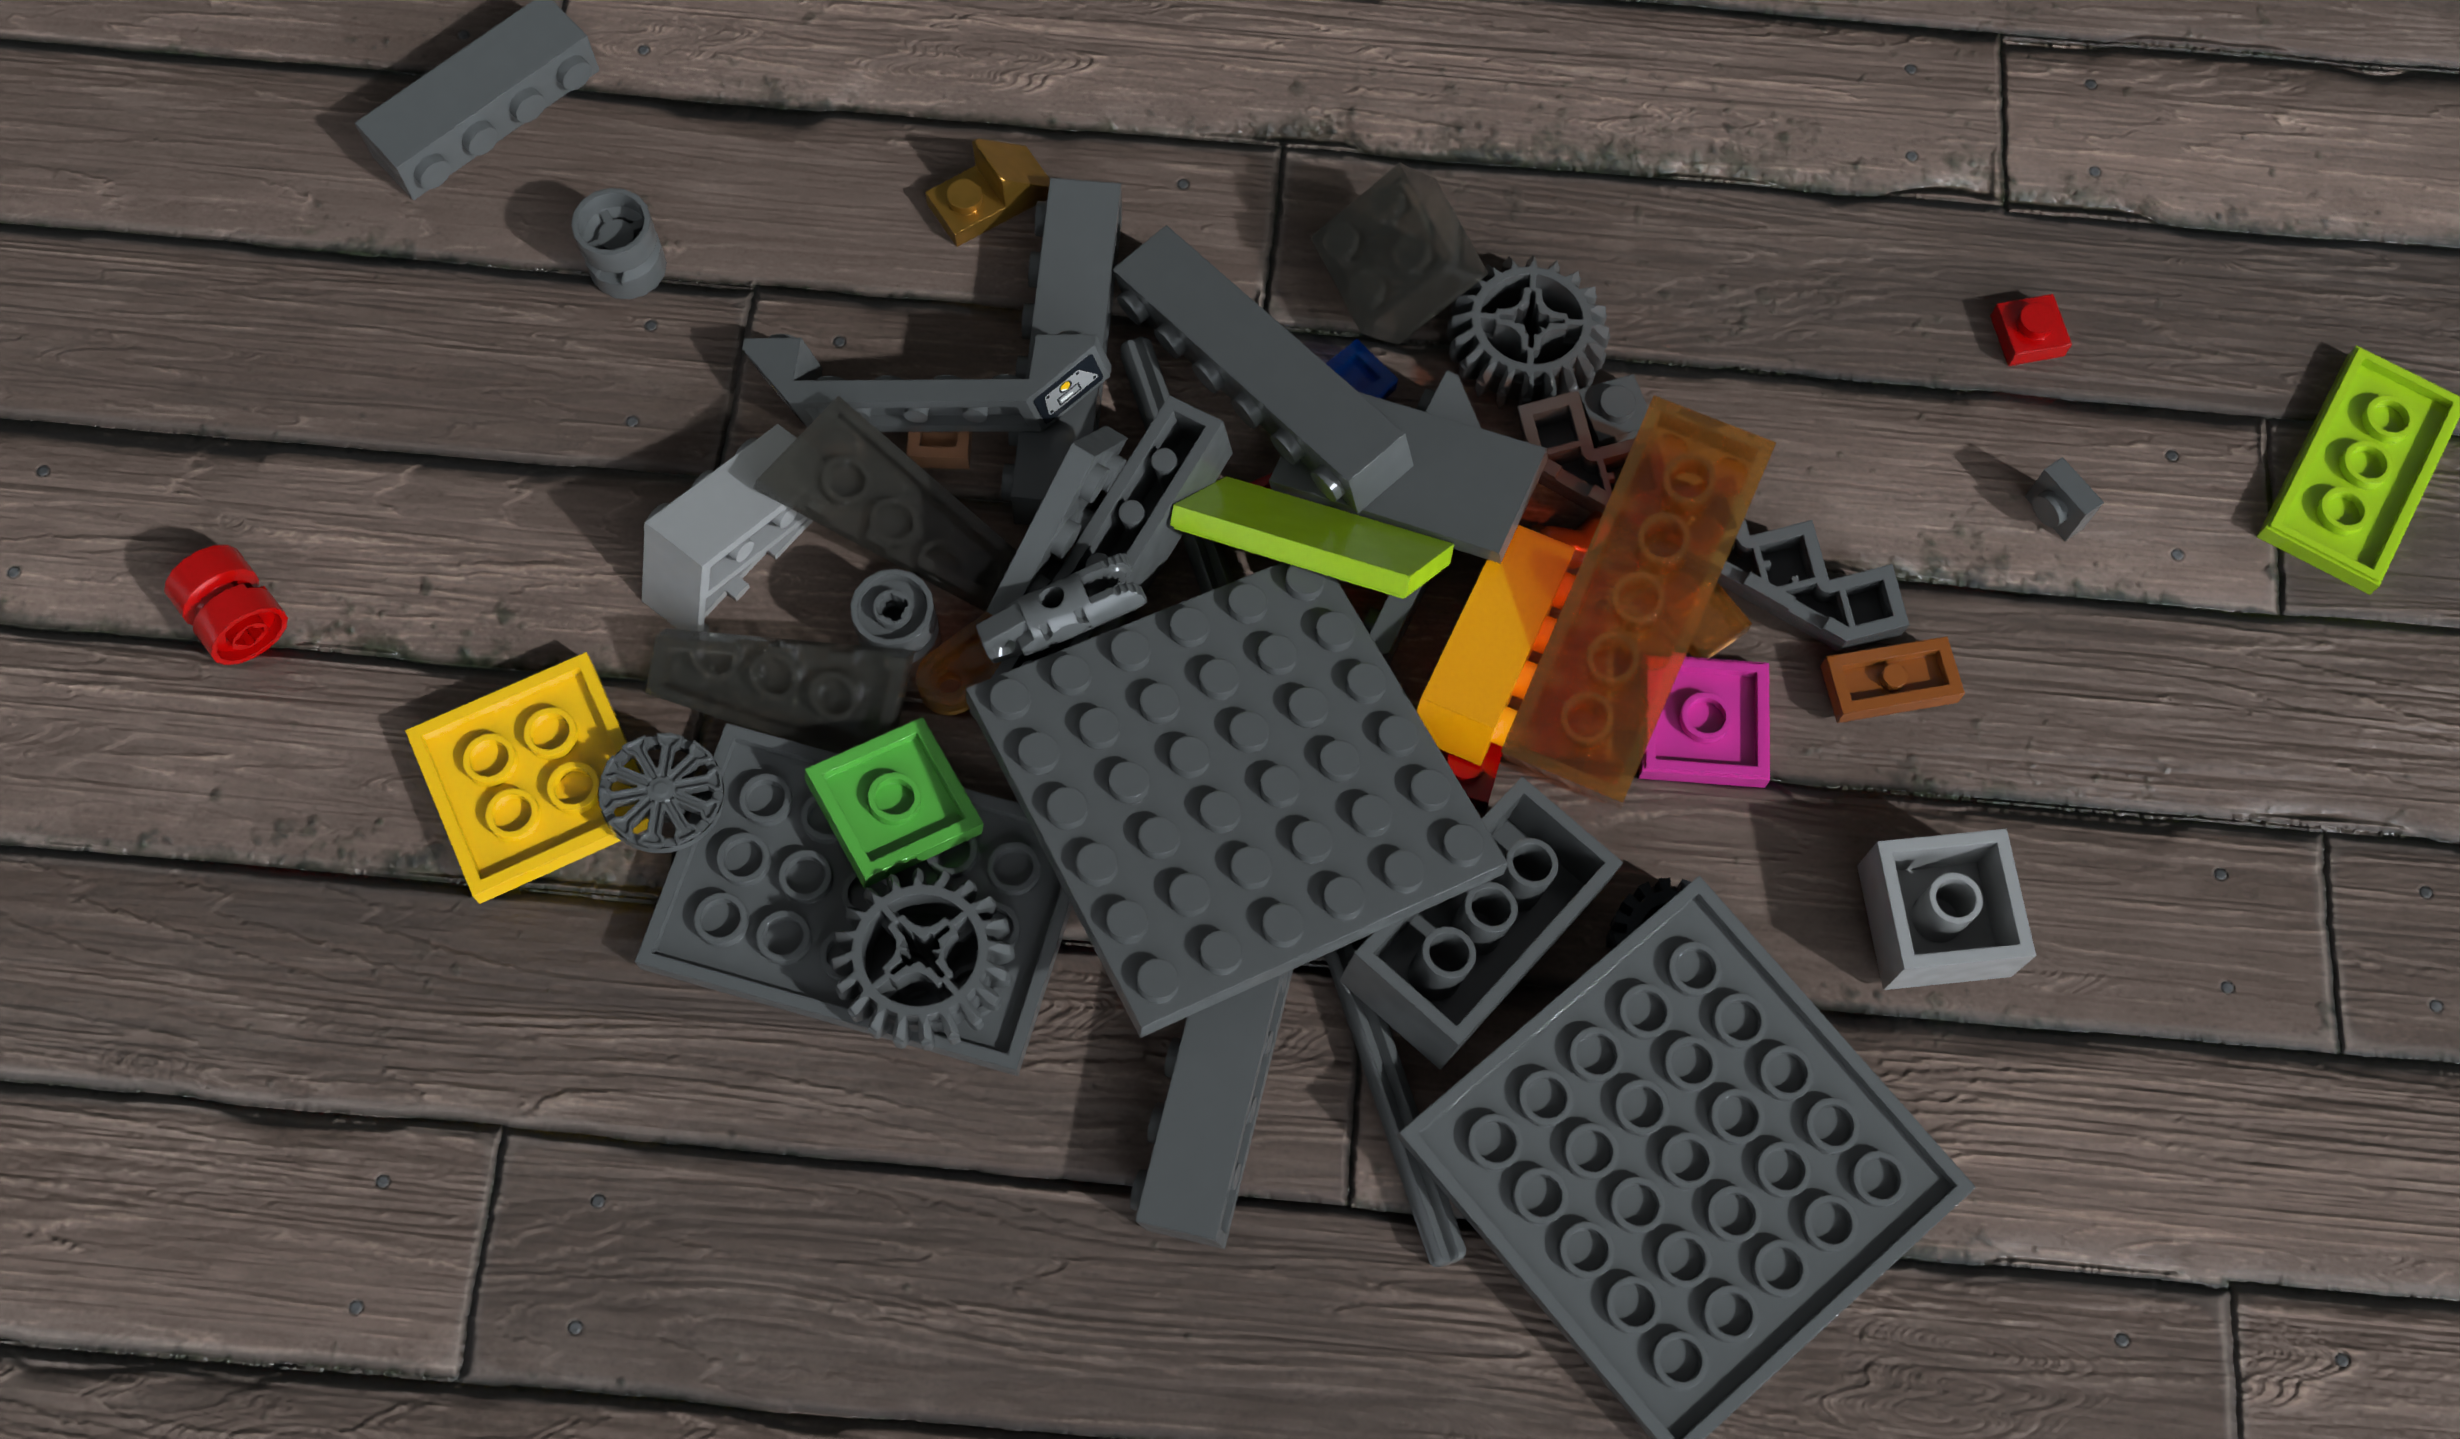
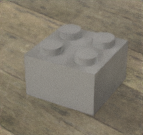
M2007 829L1877 841L1857 865L1883 990L2012 977L2036 957Z

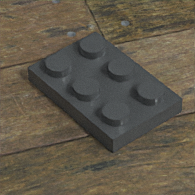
M1104 426L1071 444L987 612L995 615L1004 610L1005 606L1017 598L1046 586L1053 581L1063 565L1073 544L1077 543L1094 516L1095 512L1091 511V508L1100 491L1103 490L1108 493L1124 468L1126 459L1119 456L1128 439L1127 437L1108 426Z

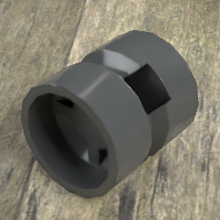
M607 188L593 192L580 202L573 213L571 227L594 284L601 292L617 299H634L645 296L655 289L665 276L667 261L646 203L637 194L619 188Z
M899 569L878 571L865 578L855 590L850 608L852 622L858 636L862 654L869 666L882 676L894 679L912 678L925 672L938 658L942 646L941 631L933 596L926 583L912 572Z

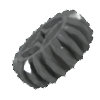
M1532 255L1527 260L1525 267H1518L1509 256L1503 262L1501 272L1487 264L1485 269L1481 271L1479 280L1469 277L1468 282L1463 287L1462 295H1458L1452 304V319L1448 321L1446 335L1448 341L1451 342L1449 348L1451 362L1460 363L1458 373L1461 381L1477 379L1474 388L1477 398L1492 391L1497 394L1495 402L1499 409L1507 403L1508 399L1517 400L1518 406L1531 403V401H1539L1576 391L1578 388L1589 387L1593 383L1595 372H1598L1603 367L1606 358L1605 348H1607L1610 339L1609 327L1605 326L1607 319L1606 306L1595 305L1597 299L1595 287L1579 289L1581 282L1579 270L1564 277L1559 274L1558 260L1553 262L1548 269L1538 267V263L1534 255ZM1525 321L1528 322V334L1525 333ZM1528 335H1531V348L1528 346ZM1546 359H1557L1548 363L1538 364Z
M916 868L912 874L913 885L903 888L897 875L890 874L886 879L890 891L887 895L881 897L876 890L866 887L863 892L864 899L869 907L866 912L858 908L847 907L845 917L847 922L856 930L835 932L833 940L836 946L846 952L831 959L833 972L846 976L835 986L836 992L841 1000H853L848 1008V1013L854 1022L864 1021L871 1017L868 1031L870 1036L875 1039L884 1036L894 1026L893 1043L897 1048L904 1049L909 1044L912 1033L918 1032L922 1049L930 1051L935 1045L934 1032L944 1030L947 1040L951 1045H957L961 1041L957 1024L965 1020L972 1029L981 1031L984 1027V1021L977 1008L982 1006L992 1011H998L1001 1008V997L990 987L1004 988L1012 984L1013 977L1011 971L1000 966L1015 959L1014 946L1001 941L1010 933L1009 924L1005 918L991 919L997 910L996 902L992 897L988 896L975 901L977 887L971 880L965 881L953 892L952 875L945 870L941 871L937 876L934 885H928L924 870ZM919 914H938L952 918V920L949 921L943 918L932 926L921 927L914 925L907 918ZM887 932L892 938L896 950L892 959L882 967L885 974L872 984L870 979L871 957L878 941ZM973 935L978 943L977 961L971 976L961 988L955 981L950 967L952 961L963 951L961 944ZM907 941L917 952L921 950L926 956L934 955L940 977L936 975L931 967L926 968L919 961L913 963ZM923 990L932 992L941 1000V1002L927 1006H909L892 1001L896 996L903 1000L913 992Z

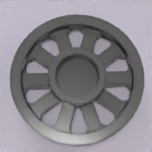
M658 733L649 737L644 735L624 744L622 749L607 761L599 784V805L609 829L628 846L650 853L675 852L700 841L717 823L725 800L722 773L712 754L695 740L691 741L674 733ZM661 749L659 765L656 768L647 752ZM677 751L687 753L688 755L673 769L675 753ZM631 759H635L643 774L623 766ZM699 766H705L708 770L706 775L688 778ZM617 781L632 787L625 790L611 791L612 784ZM710 791L713 793V799L704 801L690 794ZM634 805L624 816L616 817L614 813L616 808ZM686 810L701 816L702 819L696 826L686 821L683 815ZM644 818L649 819L646 832L641 835L633 833V829ZM663 823H672L676 830L674 838H664L662 835Z

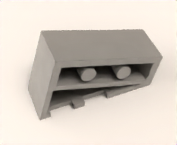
M779 424L775 425L758 439L750 438L745 441L731 459L715 471L707 470L702 473L688 491L670 504H660L646 519L644 524L642 602L697 644L710 630L708 625L704 623L705 618L727 595L737 602L750 588L749 584L743 580L749 571L767 553L777 560L828 506L833 465Z

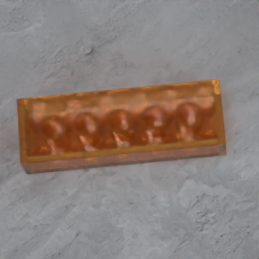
M1655 395L1653 396L1501 750L1503 760L1622 809L1771 460L1776 442Z

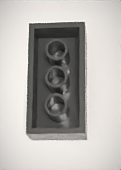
M1523 776L1482 818L1508 862L1504 874L1374 932L1354 953L1339 980L1439 1070L1448 1063L1593 902L1623 864L1618 857Z

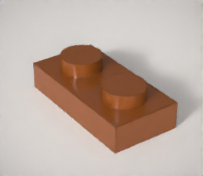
M1947 636L1826 656L1820 666L1837 723L1955 704L1965 695Z

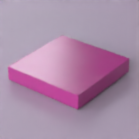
M1643 654L1640 661L1639 779L1765 788L1770 781L1769 663Z

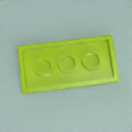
M2356 345L2347 355L2257 538L2371 595L2380 586L2460 418V396Z
M1228 476L1174 504L1170 526H1173L1176 530L1402 599L1409 596L1449 566L1454 548V543Z

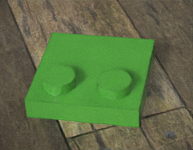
M923 717L805 769V781L864 888L886 879L890 874L899 873L982 834L983 821Z

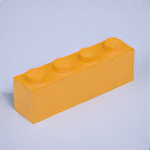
M1518 525L1501 564L1487 559L1421 696L1416 711L1439 749L1481 766L1491 742L1501 747L1504 746L1518 712L1507 706L1512 696L1522 700L1525 699L1538 668V664L1529 661V657L1532 651L1545 654L1558 623V619L1548 615L1552 607L1564 611L1578 576L1567 572L1576 549L1575 547Z

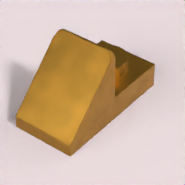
M975 139L972 141L975 166L925 192L928 207L956 247L1037 205L1038 200L1044 201L1048 199L1050 178L1027 146Z

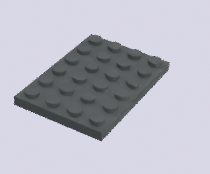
M725 724L713 756L720 768L724 782L725 800L723 810L715 826L704 838L692 846L676 852L635 959V963L640 969L870 1034L868 1025L871 1017L859 1022L852 1020L848 1013V1008L853 1000H841L835 989L839 981L846 976L835 974L831 968V959L839 954L846 953L836 946L833 940L835 932L856 930L847 922L845 917L847 907L858 908L865 912L869 909L863 896L866 888L861 884L805 781L806 768L838 755V753L736 725ZM964 788L984 823L982 834L894 875H897L900 879L902 888L912 886L913 871L919 868L924 870L928 885H934L937 876L941 871L945 870L952 875L953 892L962 883L971 880L977 887L975 901L988 896L995 900L997 910L991 919L1005 918L1007 920L1010 933L1001 941L1014 946L1015 959L1000 965L1011 971L1013 977L1012 984L1004 988L990 987L1001 997L1002 1006L998 1011L988 1010L982 1006L977 1008L984 1021V1027L981 1031H975L964 1020L957 1024L961 1041L957 1045H951L947 1040L944 1030L934 1032L935 1045L930 1051L1019 1076L1072 905L1020 804ZM710 791L700 792L698 798L707 801L713 799V793ZM691 813L688 823L696 826L702 818ZM886 879L867 887L876 890L881 897L890 893ZM919 914L907 918L914 925L921 927L932 926L943 918L949 921L952 920V918L938 914ZM887 932L878 941L871 957L870 979L872 984L885 974L882 967L892 959L896 950L893 940ZM973 935L961 944L963 951L952 961L950 967L955 981L961 988L971 976L977 961L978 943ZM907 941L913 963L919 961L926 968L931 967L936 975L940 977L934 955L926 956L921 950L917 952ZM924 990L915 991L903 1000L898 996L892 1000L909 1006H927L941 1002L932 992ZM894 1026L881 1038L893 1041ZM913 1032L908 1045L922 1049L918 1032Z

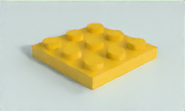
M587 652L405 730L473 898L479 904L621 841L612 833L603 818L599 805V784L607 761L613 755L615 756L628 741ZM631 759L623 766L642 774L635 759ZM617 781L612 784L611 791L625 790L632 787ZM634 805L616 808L614 811L616 817L624 816ZM644 818L633 829V833L638 834L647 830L649 819Z

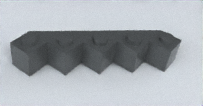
M1579 390L1518 406L1519 423L1524 441L1547 448L1548 461L1538 483L1591 513L1598 511L1610 518L1614 526L1823 644L1840 652L1900 637L1910 625L1893 564L1829 580L1813 520L1750 536L1734 476L1671 492L1656 433L1594 449Z

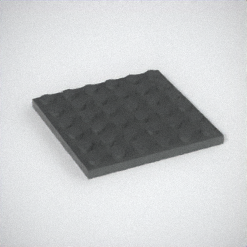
M1281 562L966 688V702L1140 1038L1504 874L1508 865L1506 858L1337 579Z
M1700 875L1396 1135L1650 1439H1705L1976 1188Z

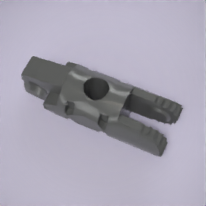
M1125 553L1116 554L1025 594L1005 606L1004 610L978 623L976 629L989 659L993 663H998L1021 654L1026 656L1043 651L1144 606L1147 603V598L1142 587L1138 583L1126 582V579L1131 577L1130 574L1133 573V567L1128 555Z

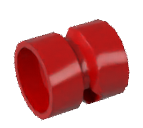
M213 545L196 551L172 569L165 581V594L187 624L193 625L194 633L217 663L233 665L254 659L273 646L287 628L288 617L266 586L258 587L259 578L238 549L230 545Z

